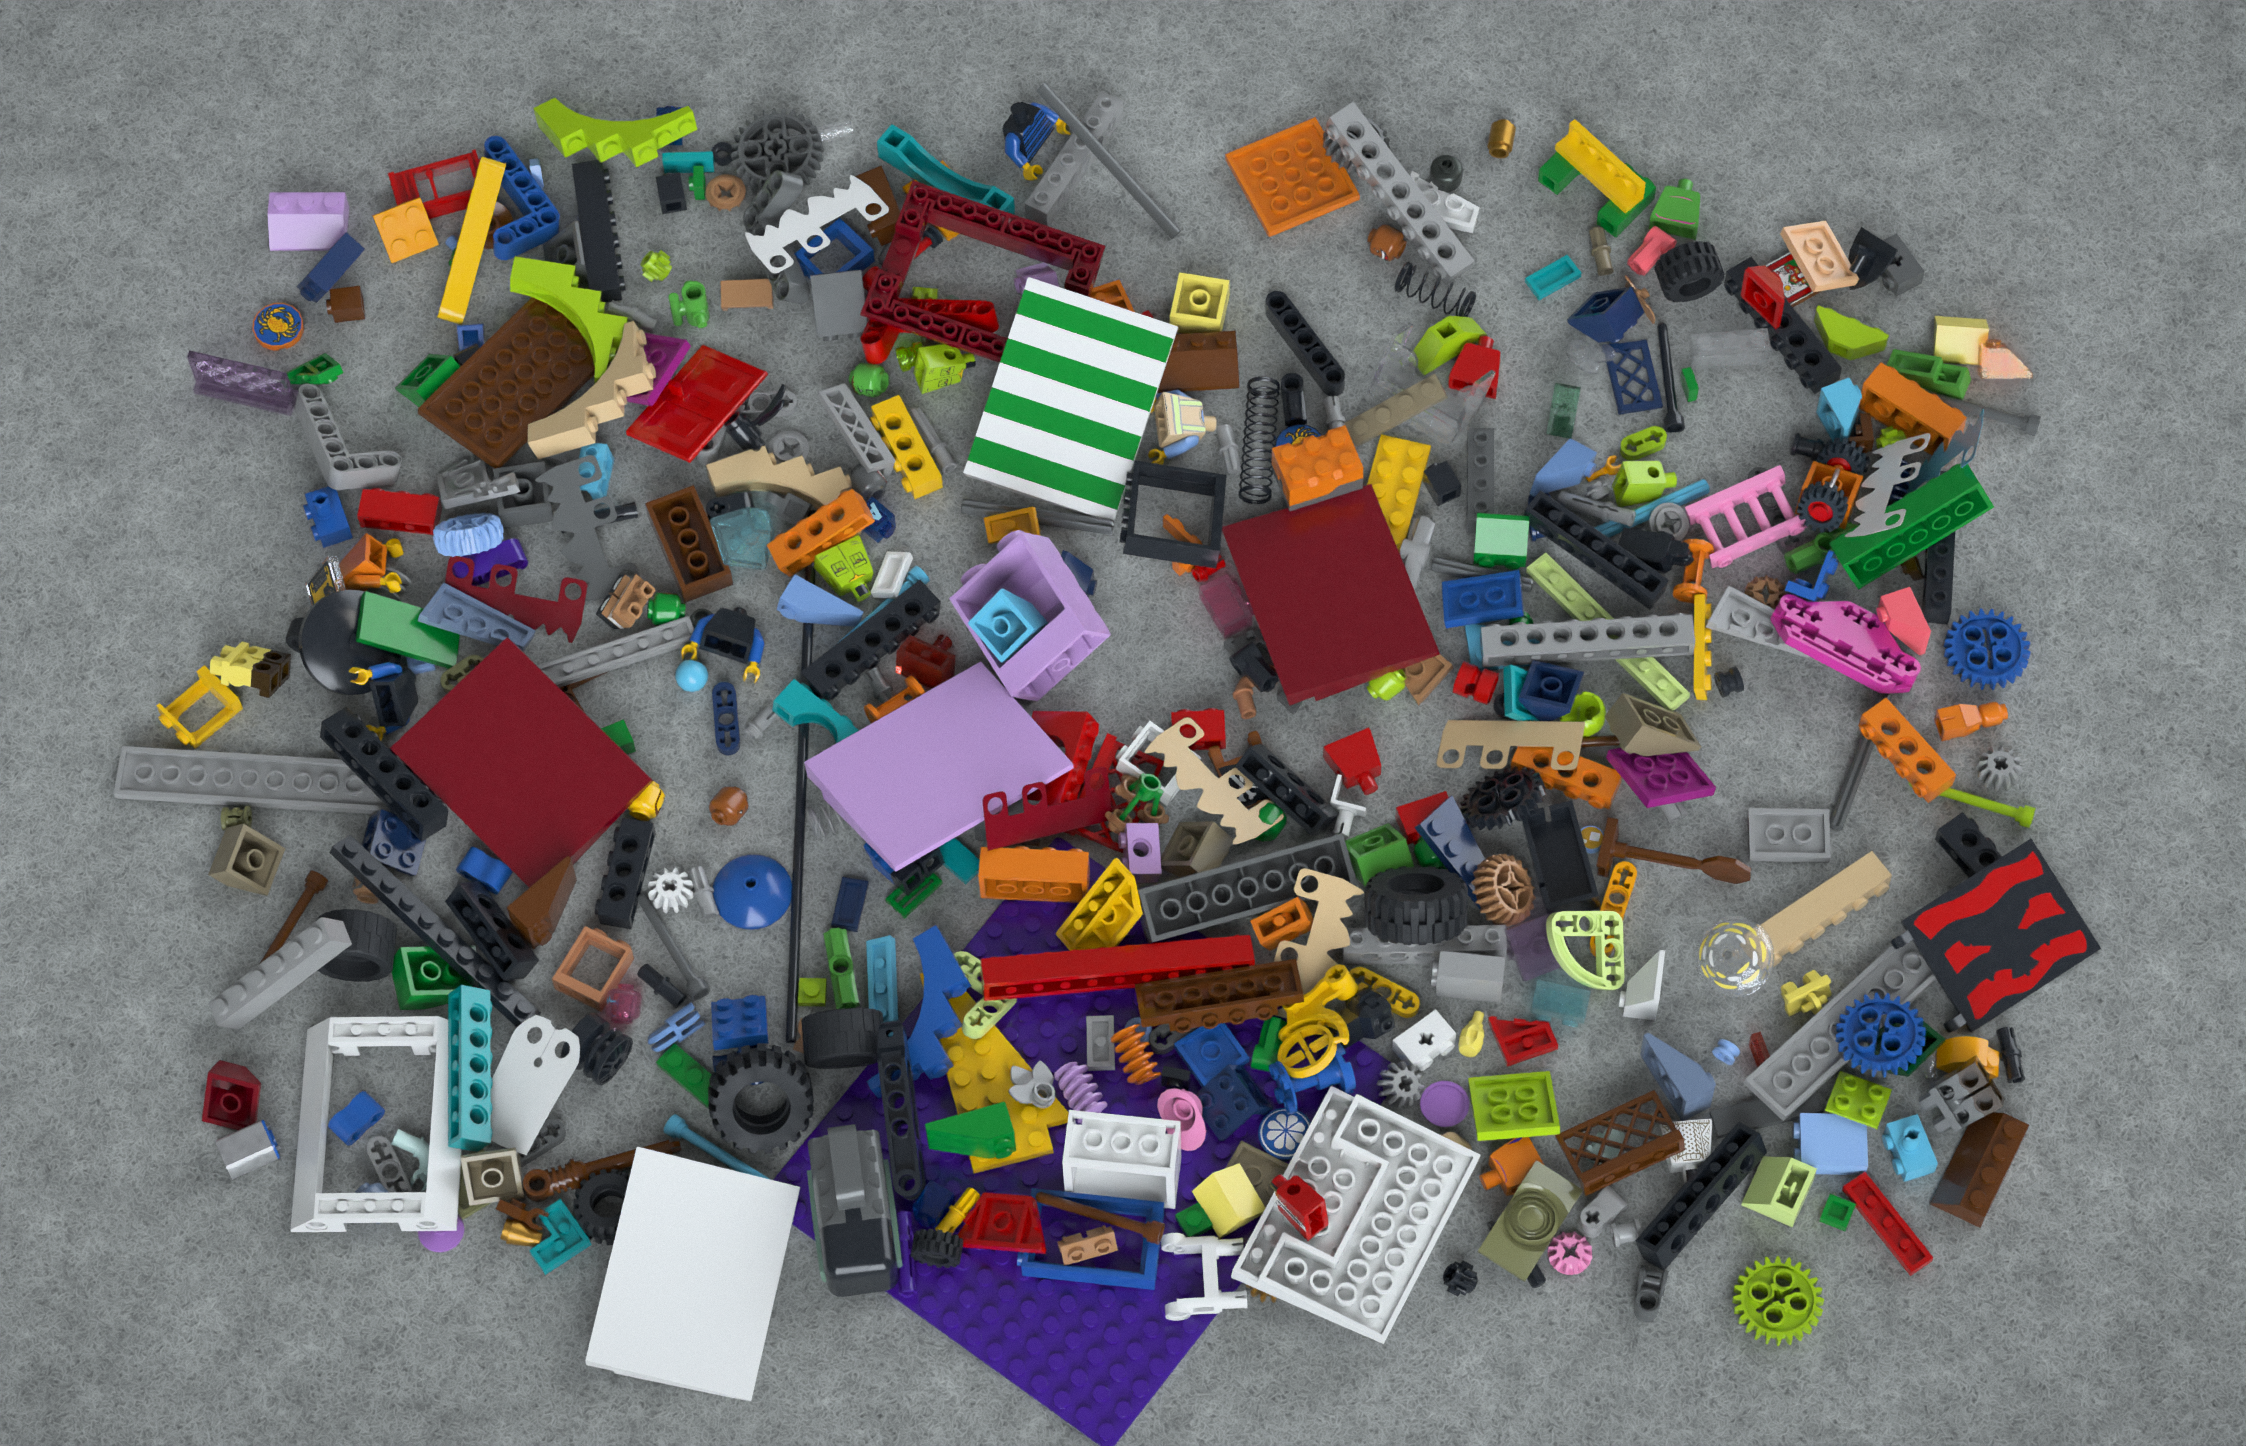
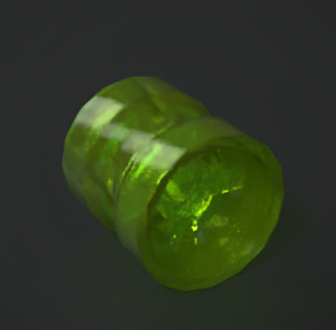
M920 341L913 342L909 347L901 346L895 348L902 372L910 371L915 366L918 348L923 347Z

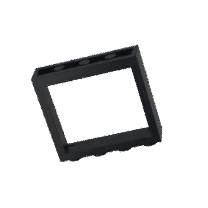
M1135 460L1132 473L1127 472L1125 485L1130 486V489H1125L1123 504L1128 505V508L1123 509L1121 520L1122 524H1126V528H1121L1119 543H1124L1123 554L1216 569L1221 547L1227 475ZM1139 485L1212 496L1208 545L1134 534Z

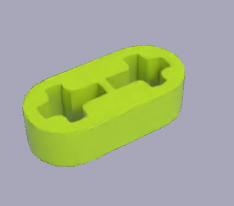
M1652 426L1626 436L1621 441L1620 454L1624 459L1634 461L1658 452L1665 447L1667 434L1663 428ZM1651 435H1654L1656 438L1660 437L1659 442L1650 441ZM1628 444L1636 447V452H1632L1631 449L1627 450Z

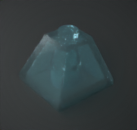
M746 507L713 517L710 520L724 565L763 570L767 567L770 555L767 544L773 541L775 533L768 510Z

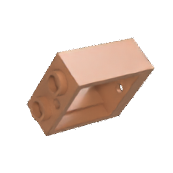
M585 926L553 976L554 988L602 1012L607 1004V997L609 1000V996H612L634 960L630 945L619 939L614 941L608 938V935L598 928L592 930ZM590 945L620 959L601 992L570 977Z

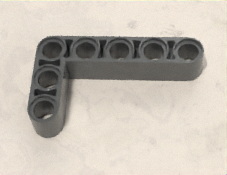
M779 170L771 174L744 212L743 223L747 233H751L754 236H764L767 225L779 228L780 218L791 207L802 191L803 180L800 175ZM788 244L782 248L793 259L794 263L792 266L779 273H772L762 261L761 264L779 300L804 304L809 298L810 288L791 245ZM776 255L770 259L771 266L776 268L782 267L786 263V258L782 255Z

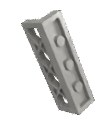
M843 383L819 391L817 397L866 471L869 473L879 470L884 477L891 475L896 460L847 385Z

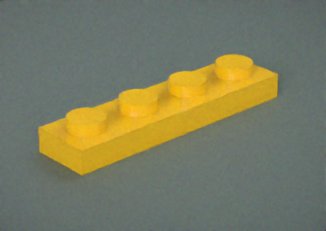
M1705 594L1694 595V692L1696 700H1707V690H1712L1711 674L1707 675V667H1712V652L1708 651V643H1712V629L1706 628L1708 620L1712 616V604H1707Z

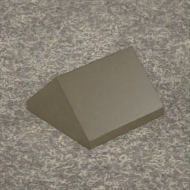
M515 1147L460 1155L469 1206L499 1202L500 1199L506 1201L511 1200V1198H524L520 1157Z

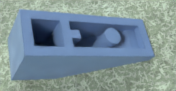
M1570 438L1536 474L1530 495L1536 496L1540 490L1548 493L1580 484L1586 476L1590 478L1597 465L1594 463L1597 452Z
M795 574L781 595L777 610L784 617L802 623L856 627L861 622L863 615L862 610Z

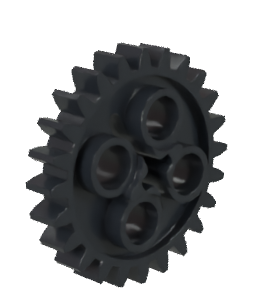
M1516 766L1512 771H1508L1505 768L1503 773L1499 774L1495 771L1492 777L1484 776L1485 781H1476L1477 787L1468 788L1469 794L1463 795L1464 800L1460 802L1462 806L1460 810L1467 824H1471L1472 828L1478 826L1479 830H1482L1487 826L1490 831L1494 826H1498L1501 829L1503 824L1507 823L1509 826H1512L1514 820L1522 821L1521 816L1523 815L1530 816V809H1538L1537 803L1544 801L1542 796L1546 795L1544 790L1546 787L1540 774L1535 773L1534 769L1528 771L1527 767H1524L1518 771Z

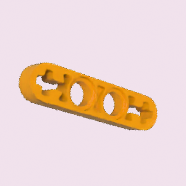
M1623 861L1615 865L1600 911L1617 912L1621 916L1622 921L1637 877L1636 867L1632 863ZM1624 870H1628L1629 876L1626 877L1623 887L1622 885H1619L1621 879L1620 873H1622ZM1613 893H1620L1624 896L1625 900L1621 904H1614L1610 901L1609 897ZM1607 935L1606 939L1614 938V935ZM1591 936L1589 949L1592 955L1596 957L1595 936ZM1611 943L1606 944L1607 947L1604 948L1607 957L1611 955L1614 949Z

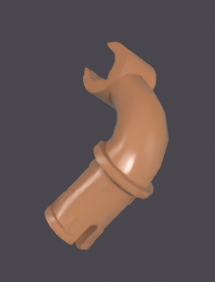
M1269 665L1271 669L1275 672V667L1273 665ZM1246 676L1239 680L1232 694L1233 698L1237 700L1242 719H1250L1256 716V709L1252 699L1254 685Z

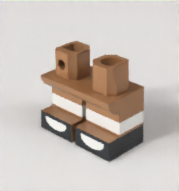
M620 574L609 591L610 595L605 597L596 615L613 629L630 628L635 620L639 619L643 612V607L656 590L637 574L632 579L626 574Z

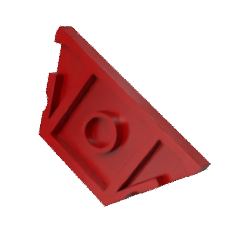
M983 1192L976 1202L974 1209L963 1219V1222L966 1224L957 1234L959 1238L963 1239V1247L1046 1254V1245L1037 1201L1032 1196Z

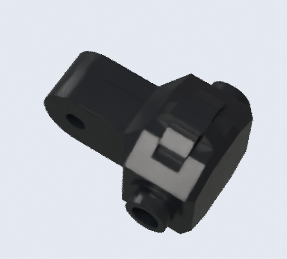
M1363 988L1358 991L1352 998L1345 1000L1346 1008L1338 1012L1349 1031L1348 1044L1344 1045L1340 1042L1344 1049L1362 1038L1377 1039L1395 1028L1390 1003L1373 988ZM1326 1027L1334 1037L1339 1036V1031Z

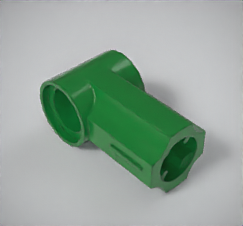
M1276 1017L1264 1020L1259 1044H1256L1253 1052L1252 1069L1270 1072L1269 1065L1278 1061V1051L1283 1043L1278 1037L1279 1031L1287 1025V1022Z

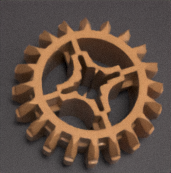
M1498 854L1487 857L1477 865V870L1473 872L1475 879L1471 883L1475 886V890L1472 892L1477 897L1475 903L1480 905V913H1486V920H1492L1494 925H1506L1508 927L1519 924L1528 916H1531L1530 911L1534 909L1532 901L1536 897L1532 892L1535 889L1531 885L1533 877L1527 875L1528 868H1523L1521 860H1515L1514 855Z

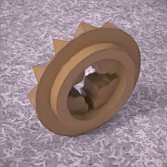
M723 174L716 176L706 187V199L711 207L714 206L719 211L722 209L731 211L733 207H740L741 202L745 200V185L741 179L734 175ZM721 190L726 192L731 190V198L726 195L721 197Z
M1766 574L1764 577L1758 578L1756 576L1750 583L1748 582L1744 594L1775 610L1780 599L1786 595L1785 585H1782L1777 578H1770ZM1765 586H1767L1768 593L1771 594L1767 602H1764L1763 594H1759L1763 592Z

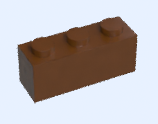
M881 165L854 177L870 186L889 208L887 214L867 224L872 238L877 237L881 246L893 240L895 224L899 217L900 209ZM877 203L868 204L865 208L866 213L869 215H877L882 210L881 206Z

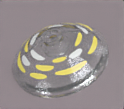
M1740 916L1721 918L1709 925L1697 942L1694 954L1696 971L1704 985L1716 994L1730 998L1747 996L1763 986L1772 972L1774 965L1772 941L1765 929L1753 920ZM1728 950H1731L1733 955L1727 960L1725 954Z

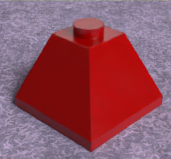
M1766 266L1748 267L1744 272L1741 297L1777 329L1780 327L1785 301L1783 282L1776 272H1771Z

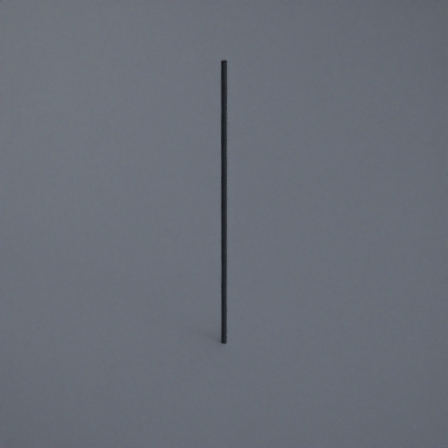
M810 510L807 518L816 513V510ZM813 562L805 567V580L815 585L816 569L813 566ZM803 623L801 671L812 664L813 623ZM809 723L799 724L786 1043H796L807 793V772L804 762L808 760Z

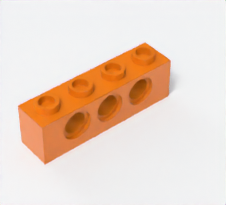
M854 489L842 492L837 499L828 505L818 508L816 513L808 518L798 521L787 532L777 535L773 541L767 544V547L778 569L791 577L813 563L815 555L848 540L874 523L875 519L864 498Z
M1887 697L1862 714L1858 725L1862 735L1866 739H1871L1877 746L1880 755L1885 759H1889L1894 765L1897 774L1908 780L1918 797H1923L1929 803L1953 785L1956 777L1955 772ZM1882 730H1890L1893 735H1887ZM1900 749H1906L1911 754H1903ZM1923 768L1927 770L1928 773L1922 774L1917 769Z
M1517 747L1511 761L1510 771L1516 766L1518 771L1524 767H1527L1528 771L1534 769L1535 773L1540 774L1546 789L1552 790L1555 788L1562 791L1568 798L1586 800L1592 807L1602 809L1603 807L1610 809L1622 781V777L1615 769L1579 756L1578 765L1575 769L1554 770L1551 767L1554 747ZM1563 751L1558 755L1557 762L1562 766L1569 765L1573 761L1574 755L1571 752ZM1542 762L1546 764V767L1539 768L1535 766V763ZM1568 772L1571 776L1562 777L1559 773ZM1590 781L1595 783L1596 786L1588 787L1584 783Z

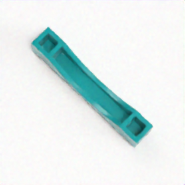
M891 124L878 139V158L919 183L1015 215L1014 197L993 185L974 182L952 171L930 155L911 135Z

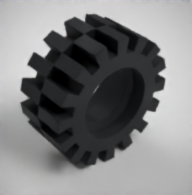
M921 1229L914 1233L911 1257L915 1261L919 1260V1263H927V1266L931 1267L932 1265H936L937 1268L942 1266L945 1268H950V1266L957 1267L960 1264L964 1242L958 1235H951L952 1233L948 1231L944 1233L942 1232L943 1230L934 1231L933 1229H928L927 1231Z

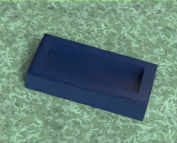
M842 877L831 928L858 932L869 881Z

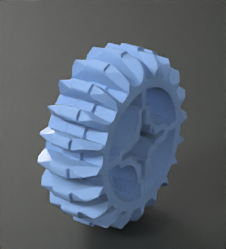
M492 513L465 514L449 518L447 521H442L435 526L433 541L438 553L444 556L462 557L475 553L479 554L482 551L495 548L504 539V530L499 516Z

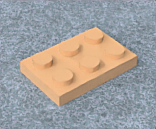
M1826 221L1783 227L1780 235L1813 292L1855 286L1859 278L1857 274L1849 270L1851 264Z

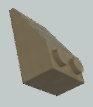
M1625 693L1620 695L1604 716L1610 725V731L1620 741V747L1629 754L1636 753L1642 756L1699 751L1701 745L1681 714Z

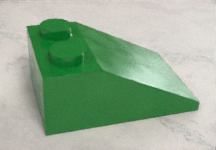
M470 945V947L477 952L476 946ZM430 946L400 947L394 955L392 977L400 1010H425L448 1004V994L460 985L473 987Z
M1005 1102L925 1124L928 1147L932 1150L988 1159L994 1157L997 1159L1006 1158L1016 1151L1014 1129Z

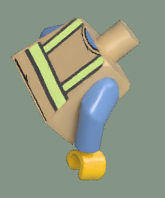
M1180 390L1157 394L1151 412H1155L1159 447L1164 450L1152 449L1149 451L1148 457L1158 456L1159 458L1151 463L1163 465L1164 458L1171 459L1190 450L1199 443L1206 431H1215L1216 418L1214 416H1204L1202 402L1192 399Z

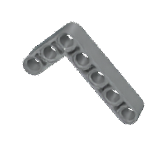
M302 384L298 390L295 411L327 485L335 490H346L396 483L402 464L400 454L392 450L349 454L321 389L314 384Z

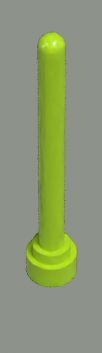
M1948 788L1939 795L2015 818V821L2019 822L2020 826L2030 828L2036 808L2025 805V807L2019 806V808L2012 807L1953 788Z

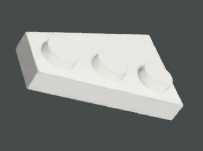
M1412 171L1410 177L1448 227L1473 233L1480 207L1454 193L1449 194L1438 190V187L1432 181L1428 183L1419 178V174ZM1407 211L1411 218H1418L1415 212Z

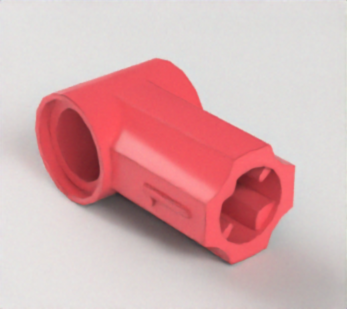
M1654 226L1645 236L1643 244L1628 259L1627 264L1634 272L1645 276L1663 254L1675 248L1677 240L1659 227Z

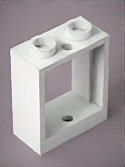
M1151 721L1144 728L1139 726L1131 737L1134 740L1129 747L1124 745L1116 756L1119 760L1116 770L1123 775L1128 774L1139 778L1141 773L1144 772L1131 764V759L1147 739L1152 742L1164 730ZM1176 774L1166 787L1161 785L1160 788L1164 791L1160 801L1168 806L1180 790L1177 785Z

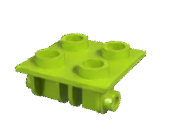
M1840 1071L1825 1111L1878 1129L1892 1089Z

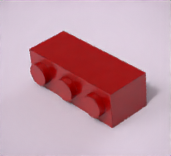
M380 488L363 489L357 518L360 527L434 535L433 530L440 522L442 505L439 497L429 493L418 495L410 494L407 491L389 492Z

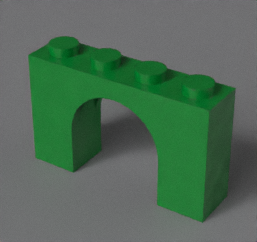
M1556 152L1539 169L1538 181L1558 195L1581 173ZM1628 163L1624 164L1646 183L1644 199L1627 213H1624L1611 200L1598 211L1597 225L1603 227L1604 230L1615 238L1655 199L1656 186L1649 178L1642 177L1635 172Z

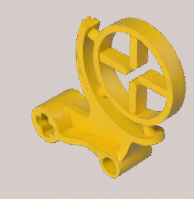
M1339 964L1328 969L1325 977L1310 992L1303 995L1304 1002L1282 1005L1287 1013V1025L1279 1031L1278 1037L1283 1043L1279 1048L1277 1057L1290 1077L1306 1078L1319 1073L1334 1058L1337 1043L1342 1042L1346 1045L1349 1042V1031L1343 1018L1335 1011L1324 1008L1329 1001L1335 998L1344 1001L1352 998L1357 993L1358 985L1344 965ZM1326 1027L1339 1031V1036L1334 1037ZM1320 1034L1324 1036L1310 1043V1049L1315 1053L1327 1045L1328 1047L1322 1057L1316 1061L1309 1051L1304 1038ZM1299 1042L1305 1055L1302 1050H1299L1287 1057L1290 1049ZM1305 1057L1308 1058L1311 1064L1303 1068H1290L1304 1060Z

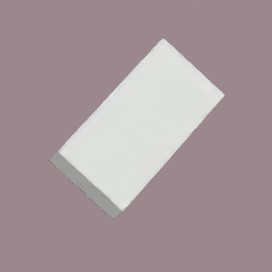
M886 552L871 590L873 598L896 599L913 560L910 552Z

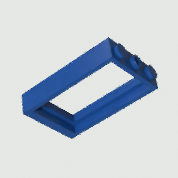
M1032 1188L1031 1191L1033 1198L1036 1197L1038 1192H1044L1110 1213L1146 1216V1223L1153 1220L1163 1223L1164 1202ZM1037 1202L1039 1216L1041 1217L1042 1206L1048 1205ZM1147 1238L1143 1239L1139 1272L1078 1265L1064 1266V1264L1040 1262L1035 1261L1036 1253L1018 1252L1017 1266H1021L1022 1276L1155 1290L1160 1244L1147 1242Z

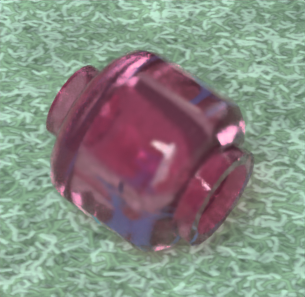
M618 984L617 988L610 989L607 993L605 1014L611 1018V1022L632 1024L633 1020L638 1019L642 1004L641 993L635 991L634 985Z

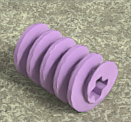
M1070 1062L1060 1067L1055 1072L1054 1078L1059 1081V1088L1064 1091L1063 1095L1068 1100L1070 1108L1076 1111L1101 1113L1107 1107V1102H1097L1103 1096L1101 1092L1092 1093L1098 1088L1097 1083L1088 1084L1093 1079L1092 1074L1083 1075L1088 1070L1087 1065L1078 1066V1062Z

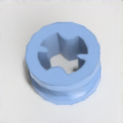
M1720 1039L1718 1047H1715L1712 1053L1717 1059L1728 1065H1733L1735 1062L1734 1057L1739 1056L1740 1050L1730 1041Z

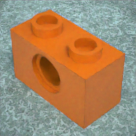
M1296 897L1250 922L1260 945L1271 951L1277 948L1281 941H1291L1311 931L1314 918L1307 903Z

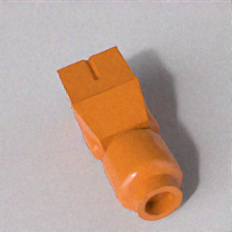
M1997 702L1981 704L1978 708L1976 705L1958 704L1937 709L1934 721L1941 741H1946L1956 737H1965L1979 730L1980 726L1988 728L2000 725L2003 720L2008 719V712L2005 704L1999 705Z

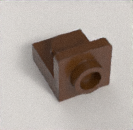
M1860 413L1858 423L1854 424V437H1848L1847 442L1851 444L1852 441H1855V447L1861 446L1863 448L1861 453L1865 454L1872 451L1874 443L1870 413Z

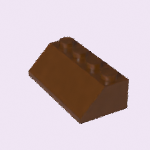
M1236 331L1176 334L1157 393L1173 390L1187 392L1239 388Z
M1992 1112L1969 1124L1930 1205L1981 1228L2024 1140L2029 1124L2005 1113Z

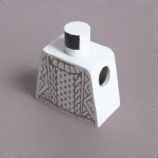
M1712 1119L1673 1122L1684 1138L1685 1151L1667 1158L1666 1162L1670 1173H1683L1684 1184L1711 1154ZM1659 1124V1136L1670 1132L1666 1125Z

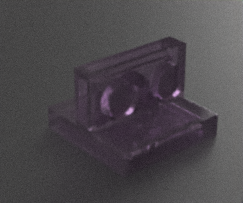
M1556 911L1504 930L1510 948H1507V956L1509 960L1516 962L1522 981H1528L1561 968L1552 953L1546 932V920L1550 914ZM1560 920L1556 921V926L1562 927ZM1563 936V937H1564V940H1565V943H1566V946H1567V948H1568L1570 954L1572 955V953H1571V951H1570V948H1569V945H1568V942H1567V940H1566V937Z

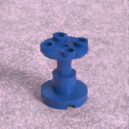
M1337 1043L1336 1054L1329 1065L1310 1077H1289L1280 1061L1269 1065L1271 1077L1277 1084V1088L1274 1089L1276 1100L1279 1104L1284 1103L1288 1114L1297 1112L1295 1093L1313 1086L1317 1090H1322L1334 1085L1335 1088L1347 1094L1354 1093L1353 1090L1356 1089L1354 1072L1351 1063H1346L1341 1056L1346 1054L1343 1046ZM1328 1045L1324 1047V1053L1327 1050Z

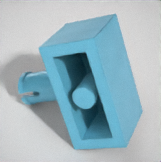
M1918 1114L1887 1123L1882 1135V1141L1886 1150H1891L1893 1154L1892 1165L1897 1175L1901 1174L1904 1182L1934 1173L1938 1162Z

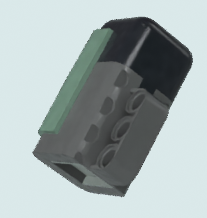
M855 1124L827 1128L828 1135L812 1138L808 1141L811 1170H807L821 1280L827 1283L829 1291L837 1297L888 1291L897 1284L899 1280L898 1269L903 1265L888 1159L883 1160L880 1134L876 1130L856 1131Z

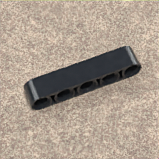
M1281 291L1270 292L1266 297L1265 314L1268 320L1327 396L1341 395L1345 389V372L1288 296ZM1288 324H1293V325H1296V326H1294V327H1288V326H1286V325H1288ZM1301 343H1309L1310 345L1303 346ZM1321 361V362H1324V363H1323V364H1316L1315 362ZM1330 380H1336V381H1338V382H1337V383H1330L1329 381H1330Z

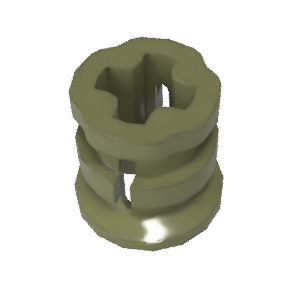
M246 806L244 810H241L240 807H233L232 810H229L228 807L222 808L221 828L223 831L227 827L245 824L251 828L252 811L250 806Z

